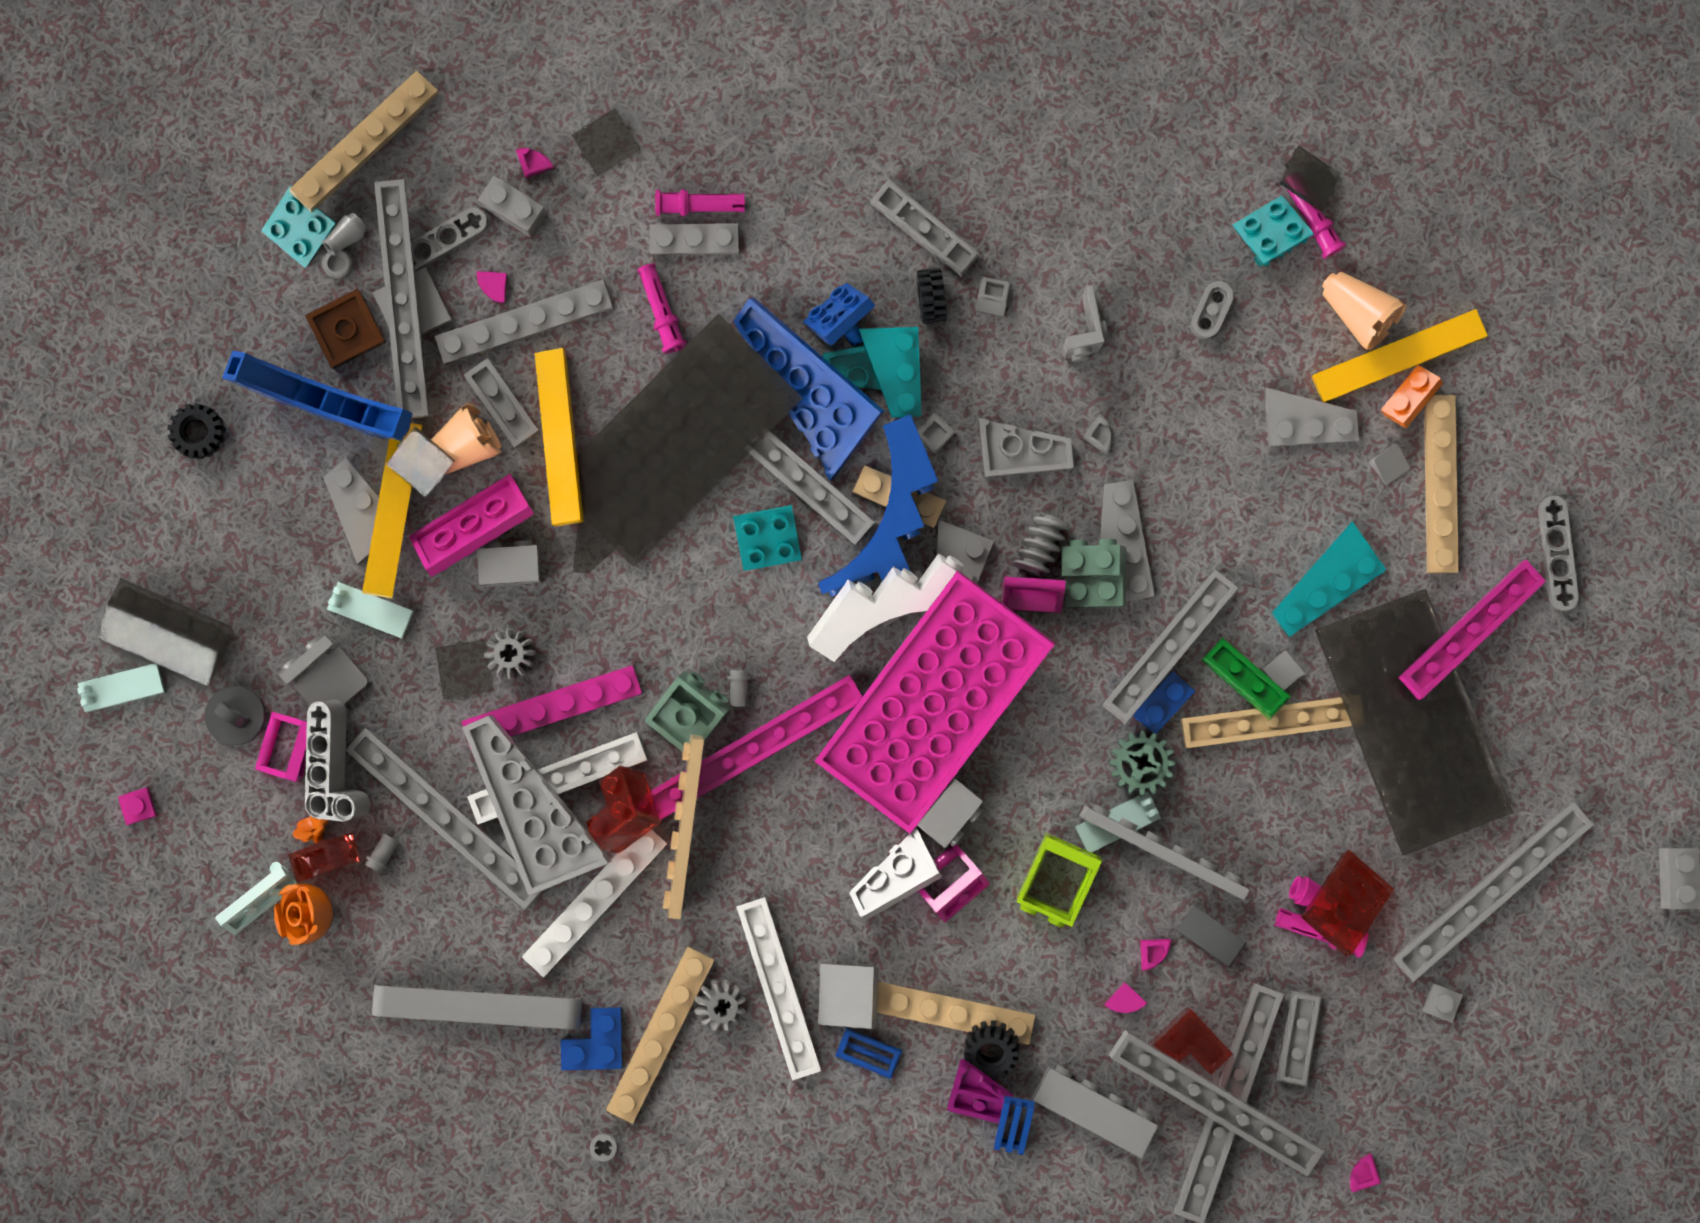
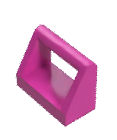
M1004 577L1001 603L1014 611L1061 613L1065 593V580Z
M272 712L255 770L291 781L301 782L306 768L307 721ZM281 721L300 726L286 772L268 767Z
M957 844L954 847L950 846L935 859V862L941 871L959 856L970 870L935 900L923 888L918 891L944 923L990 885L983 873Z

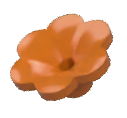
M311 816L302 819L297 823V829L294 830L293 836L302 842H308L312 839L314 843H318L324 838L323 832L329 820L316 819Z

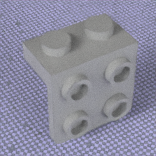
M1093 285L1086 286L1082 295L1089 333L1068 336L1062 346L1064 359L1071 358L1072 362L1085 361L1089 359V354L1099 353L1102 345L1105 344V338H1108L1106 323L1104 320L1100 321L1099 309H1102L1099 291L1094 292Z
M326 635L322 638L317 636L311 640L305 647L307 651L300 658L294 656L283 666L285 671L279 675L287 685L294 686L309 705L328 699H339L345 705L368 685V678L339 645Z

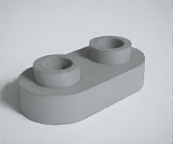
M1215 281L1210 283L1204 290L1190 322L1191 330L1198 338L1210 339L1218 333L1233 301V291L1227 283ZM1212 294H1221L1223 300L1219 303L1214 302ZM1203 319L1208 320L1211 324L1210 328L1203 329L1200 326V321Z

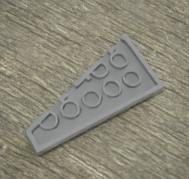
M493 715L462 727L529 896L612 862Z

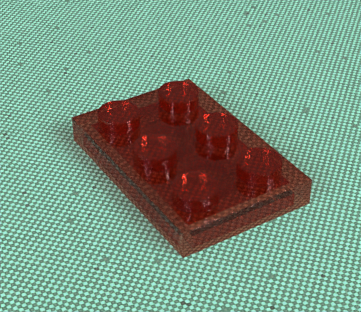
M1347 850L1341 855L1301 918L1348 957L1354 953L1394 888L1355 854Z

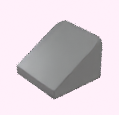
M982 277L975 311L1004 316L1011 282Z
M1397 443L1369 461L1386 486L1410 470Z

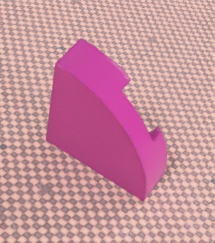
M528 148L516 150L526 179L554 169L550 160L542 153Z
M477 271V281L484 294L495 302L505 304L507 274Z
M1171 939L1140 940L1142 971L1150 970L1164 960L1170 950Z
M1125 982L1104 1003L1109 1009L1120 1013L1134 1012L1147 1004Z
M1372 1154L1365 1155L1352 1169V1176L1350 1175V1189L1352 1193L1381 1184Z

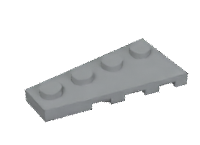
M1128 480L1103 485L1100 539L1117 540V545L1126 547V602L1155 597L1134 481Z

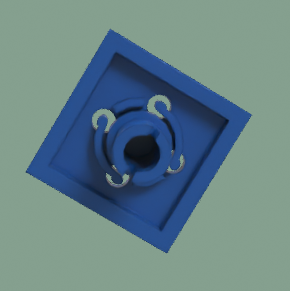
M845 283L843 286L834 289L830 294V298L822 305L813 308L803 323L812 333L831 346L843 335L852 346H856L863 341L858 330L861 328L857 322L871 311L875 305L868 296Z

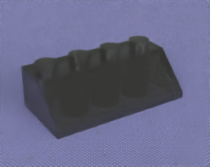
M120 578L107 603L99 640L209 687L235 632L226 623Z

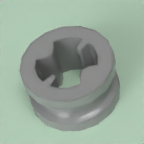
M608 1133L598 1134L590 1144L591 1155L601 1162L612 1159L618 1149L616 1139ZM598 1140L603 1143L607 1140L610 1141L612 1146L609 1149H612V1152L609 1155L605 1152L601 1155L597 1153L596 1149L599 1146L596 1145V1142Z

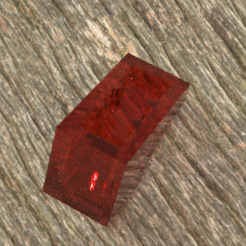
M352 833L326 839L288 854L297 883L361 861Z

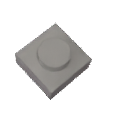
M1433 983L1422 1012L1453 1023L1463 995Z

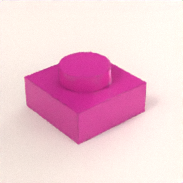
M149 787L118 796L126 825L157 816Z

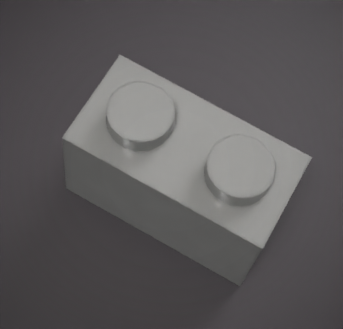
M494 175L478 199L483 209L530 238L533 237L547 215L544 206Z
M515 541L514 547H503L502 543L499 542L487 543L484 545V549H477L478 579L481 587L542 583L540 548L537 545H532V541Z
M953 779L917 826L943 848H946L948 844L954 847L964 835L961 828L965 823L969 821L973 824L982 813L983 809L979 806L983 801L957 779Z
M1659 848L1661 908L1700 909L1699 848Z

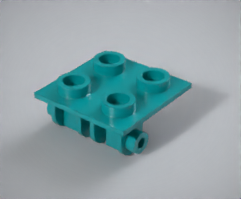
M291 185L261 231L306 268L322 246V241L334 229L336 222L319 208L311 213L290 193Z
M1283 195L1232 225L1256 255L1254 260L1259 267L1263 265L1267 267L1269 262L1277 257L1282 258L1285 252H1292V248L1301 243H1307V239L1314 235Z
M792 505L733 516L743 571L802 560Z

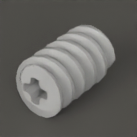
M1039 512L1043 517L1036 516L1033 518V523L1038 528L1030 527L1028 529V533L1033 539L1024 538L1022 542L1028 549H1019L1018 555L1023 560H1014L1013 565L1030 575L1042 579L1040 573H1050V570L1044 565L1045 562H1055V559L1049 554L1050 551H1060V548L1054 543L1055 540H1065V537L1059 531L1069 530L1070 527L1054 516Z

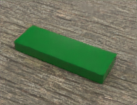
M1224 638L1202 660L1204 664L1269 720L1274 717L1291 697Z

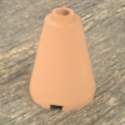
M1339 272L1337 275L1335 273L1330 274L1322 285L1324 288L1323 296L1361 346L1367 350H1372L1380 344L1389 334L1386 331L1393 322L1396 324L1399 322L1407 307L1402 300L1344 272Z
M468 402L463 405L418 453L419 461L416 464L425 477L430 476L435 479L495 457L502 452L499 450L502 447L501 442L489 421L485 424L477 416L482 412L472 403Z

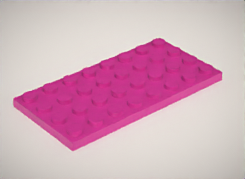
M957 570L816 758L815 762L911 834L1055 643Z

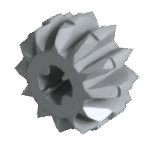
M508 628L506 629V639L503 638L501 633L496 632L495 638L499 642L497 644L492 641L487 642V645L493 648L494 652H486L484 657L495 659L487 667L492 670L499 666L496 676L501 678L507 669L508 679L514 680L515 669L523 677L526 675V672L522 665L525 664L531 668L534 666L533 662L526 660V656H536V651L525 649L531 646L533 641L526 639L521 642L524 632L518 631L513 639V631ZM509 646H513L512 649L517 651V656L512 657V662H507L508 659L503 657V652H508Z
M725 979L720 987L716 980H712V989L710 991L705 986L701 987L705 997H695L696 1003L702 1005L695 1009V1013L699 1016L703 1015L700 1020L702 1025L706 1026L711 1023V1029L717 1031L721 1023L723 1029L728 1031L730 1028L729 1021L732 1020L734 1024L738 1025L740 1021L736 1014H745L746 1010L738 1005L743 1004L746 998L743 995H738L740 988L737 985L730 988L728 980ZM720 999L726 1003L722 1005V1011H718L715 1008L718 1006V1000Z

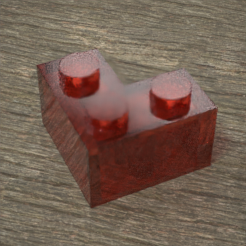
M620 765L602 778L599 783L607 807L586 822L590 835L602 850L616 854L621 853L658 826L661 822L644 772Z
M1188 1007L1149 1042V1044L1179 1062L1190 1054L1210 1075L1233 1055L1194 1011Z

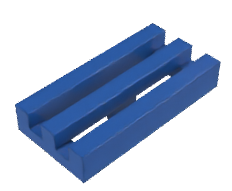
M846 1027L835 1056L891 1079L902 1050ZM851 1036L893 1053V1059L849 1042L848 1039ZM845 1047L889 1064V1069L885 1070L843 1051Z
M1004 1096L994 1141V1150L1000 1151V1147H1004L1006 1152L1012 1153V1149L1018 1150L1017 1154L1024 1155L1035 1101ZM1014 1105L1015 1109L1008 1140L1002 1139L1009 1107ZM1025 1107L1027 1109L1019 1142L1014 1141L1021 1109Z

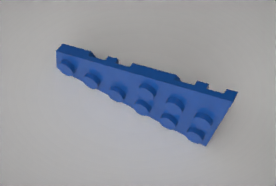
M754 297L749 298L733 322L751 352H755L763 366L762 370L766 377L772 380L777 389V395L798 430L804 433L811 445L810 449L815 458L818 457L829 481L833 480L885 411Z

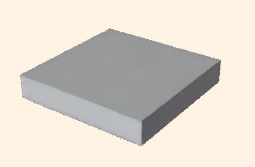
M426 267L415 272L421 336L452 321ZM385 287L372 293L389 326Z
M820 964L818 1025L875 1029L877 1026L879 967Z

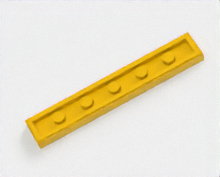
M1474 309L1323 370L1311 377L1321 401L1325 403L1486 338L1488 335L1477 309Z
M559 348L535 353L552 525L557 527L584 522L566 350Z
M411 423L410 429L404 436L403 441L389 439L362 594L391 599L393 597L422 425Z

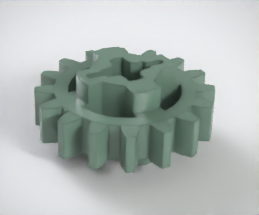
M1144 731L1140 732L1139 738H1135L1131 732L1128 734V742L1126 743L1120 739L1118 745L1121 749H1113L1111 752L1113 756L1117 757V759L1110 760L1109 766L1116 767L1117 769L1111 773V777H1119L1121 780L1118 783V787L1121 788L1127 785L1129 787V795L1135 789L1139 791L1140 797L1144 796L1145 790H1149L1153 796L1156 794V786L1158 785L1164 789L1166 783L1163 779H1171L1173 776L1167 770L1175 767V762L1168 760L1172 756L1173 751H1165L1163 748L1167 741L1163 740L1157 743L1155 741V733L1149 739L1146 738ZM1144 745L1143 749L1136 752L1127 751L1133 746ZM1154 750L1160 755L1162 765L1155 761L1153 756ZM1142 757L1146 758V765L1149 767H1144L1143 770L1137 769L1138 763L1134 760L1140 761ZM1122 763L1129 766L1132 774L1130 779L1124 773ZM1145 777H1157L1151 782L1140 783L1141 779Z

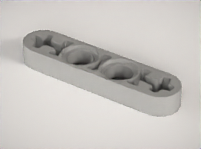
M469 208L411 241L413 261L416 263L414 271L416 272L482 235L488 227V219L485 213L478 208ZM474 215L475 218L481 217L479 228L475 229L473 226H469L464 229L468 234L465 237L462 236L460 229L455 225L460 222L462 227L470 223V216ZM448 229L454 230L457 233L456 241L450 245L441 242L442 233ZM422 244L431 247V255L424 260L418 259L415 255L416 248Z
M1549 496L1542 500L1538 507L1550 605L1555 610L1564 612L1573 609L1577 605L1579 597L1569 513L1563 498ZM1551 501H1553L1554 506L1560 507V512L1555 513L1556 522L1562 520L1563 526L1555 525L1547 528V523L1553 522L1552 513L1546 512V507L1551 505ZM1552 531H1558L1563 535L1564 542L1560 547H1554L1549 543L1548 538ZM1556 560H1561L1567 565V573L1563 577H1558L1553 573L1552 565ZM1569 579L1570 585H1564V592L1566 595L1571 596V600L1566 602V606H1563V602L1556 599L1557 595H1560L1562 592L1561 585L1555 587L1554 581L1562 582Z

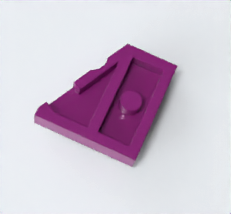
M960 1058L946 1111L999 1123L1004 1096L1013 1097V1094L965 1059Z

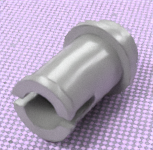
M730 670V676H727V679H730L729 706L746 707L748 706V680L751 679V676H748V670Z
M382 833V837L371 856L367 855L366 859L368 861L365 865L379 873H382L384 869L387 870L388 866L386 864L400 842Z

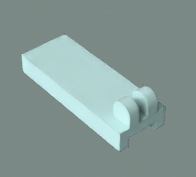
M337 583L332 591L333 595L328 601L327 610L401 639L404 638L414 611L373 595L362 594L361 590L343 583Z
M159 663L78 683L79 688H77L78 694L81 695V706L84 707V712L86 713L165 693Z
M1148 791L1144 793L1143 797L1138 795L1109 810L1111 812L1110 818L1118 822L1121 817L1138 825L1136 830L1161 819L1159 811L1155 807ZM1088 821L1075 826L1085 849L1089 852H1094L1120 839V837Z
M274 862L270 866L271 874L215 918L221 927L235 936L281 900L283 895H279L283 888L287 885L298 884V882L287 868L279 862Z

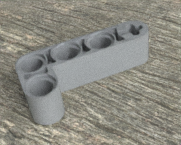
M339 699L314 702L307 711L305 809L313 818L343 822L367 815L371 805L369 797L364 792L345 789L347 712L344 703Z

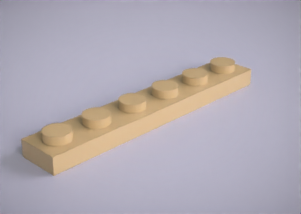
M418 71L413 73L290 188V193L312 213L436 97L438 90Z
M1434 395L1424 407L1427 573H1458L1455 395Z
M1360 695L1287 704L1271 720L1265 717L1259 710L1249 709L1182 718L1181 725L1185 748L1364 725L1361 697Z
M691 735L690 742H684L682 760H687L686 772H680L678 790H683L682 802H676L674 820H679L678 832H672L670 849L676 851L674 861H669L667 868V879H672L671 889L664 892L663 909H668V918L681 919L704 744L703 736Z
M689 946L686 948L606 1111L631 1124L634 1123L714 959Z
M878 981L877 1013L966 1032H972V1027L975 1025L980 1028L983 1021H986L987 1026H991V1020L997 1021L996 1026L1000 1027L1002 1022L1007 1024L1006 1031L1012 1028L1014 1036H1018L1019 1043L1027 1045L1030 1043L1035 1019L1034 1014Z

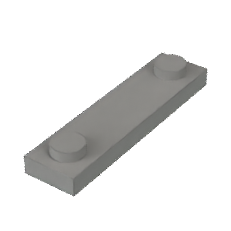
M890 179L870 200V204L960 278L979 257V252Z

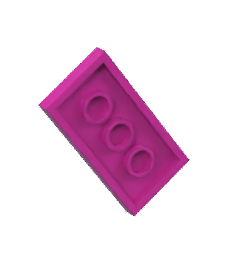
M508 474L414 532L409 538L426 571L432 578L491 540L498 538L512 527L522 523L534 513L511 474Z

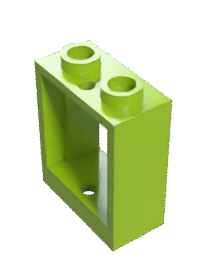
M1046 832L1017 895V903L1021 904L1020 909L1032 915H1036L1037 912L1048 916L1047 921L1058 927L1064 928L1065 924L1072 927L1101 865V857ZM1047 850L1087 868L1068 912L1028 895Z

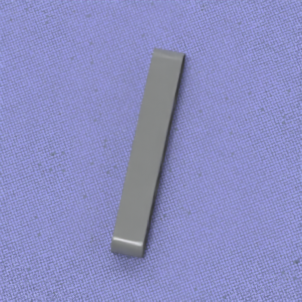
M375 984L372 1016L580 1029L582 998L575 997V999L564 998V996L549 995L542 997L534 996V994L519 993L512 995L504 994V992L485 991L483 993L474 992V990L455 989L453 991L444 990V988L425 987L424 989L414 988V986L395 985L394 987Z

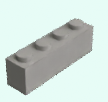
M1058 1064L1055 1069L1050 1066L1047 1067L1032 1096L1033 1101L1140 1158L1143 1157L1158 1127L1152 1121L1154 1115L1139 1107L1136 1112L1125 1107L1126 1100L1113 1093L1110 1094L1109 1098L1098 1093L1100 1089L1098 1085L1087 1079H1084L1082 1083L1072 1079L1073 1072Z

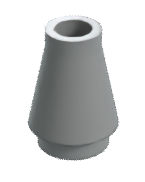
M356 214L344 215L322 243L332 255H335L340 250L363 239V234L367 232V227Z

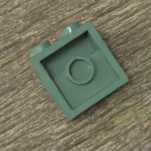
M1100 539L1099 545L1088 546V541L1071 540L1070 546H1062V576L1065 577L1066 608L1126 607V547L1117 545V540Z
M686 671L676 678L644 720L682 752L684 742H690L691 735L703 736L705 742L731 709L727 705L728 699L719 691H713L712 693L703 686L705 681L700 675L695 672L688 674Z

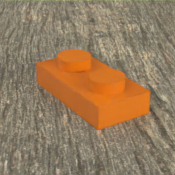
M1417 365L1382 407L1381 412L1387 418L1407 429L1443 385L1441 378Z

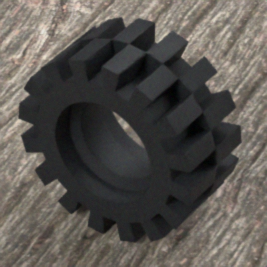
M941 268L917 270V287L922 323L947 321L945 289Z
M195 403V405L186 404L184 409L178 408L176 410L178 413L176 416H171L172 424H168L167 430L170 431L168 438L173 443L171 445L181 454L192 459H203L205 456H212L214 451H218L221 448L219 447L220 443H224L223 433H226L225 427L222 424L224 422L214 410L206 405L203 406ZM196 420L203 421L208 428L206 438L198 443L189 441L186 436L188 425Z
M991 1020V1026H987L986 1021H983L980 1028L975 1025L972 1027V1032H968L965 1040L964 1059L985 1075H992V1080H998V1074L1005 1078L1008 1071L1012 1073L1015 1070V1065L1017 1066L1019 1059V1039L1017 1035L1014 1036L1012 1028L1006 1031L1007 1024L1002 1022L1000 1027L996 1026L997 1021ZM994 1043L1001 1046L1004 1052L998 1057H987L981 1053L980 1048L984 1044Z

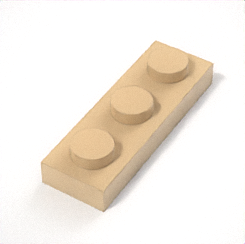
M864 465L852 493L886 508L891 489V476ZM917 491L911 492L924 525L934 529L946 500L927 492L919 496Z

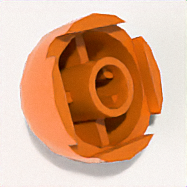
M312 884L287 885L280 891L279 895L283 896L281 897L280 904H275L274 918L278 933L281 937H287L291 941L288 943L291 945L312 943L328 932L332 924L333 907L329 896L324 890Z

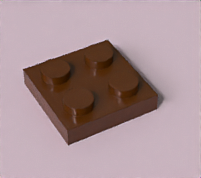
M359 289L305 315L332 369L386 343Z

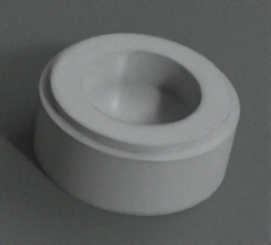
M340 250L335 255L328 251L322 259L324 272L333 279H343L352 271V259L344 250Z

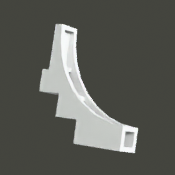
M938 553L918 582V578L909 570L903 568L900 571L893 566L873 595V591L861 582L855 584L847 580L807 636L809 647L835 662L852 642L869 629L895 617L912 612L927 611L957 570L965 575L962 569L963 564L950 555L945 558Z

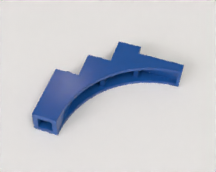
M232 351L222 379L276 402L297 407L322 419L343 424L372 437L381 439L385 437L403 441L411 426L412 412L333 388L247 353Z
M911 414L883 425L888 440L892 467L890 495L883 519L869 543L857 557L835 574L818 582L822 594L829 592L831 597L835 596L840 592L847 580L864 584L875 579L873 573L876 572L879 573L883 581L893 566L900 571L903 568L911 570L897 537L903 535L904 540L921 534L919 528L924 527V522L911 492L917 491L919 496L935 489L933 483L938 482Z

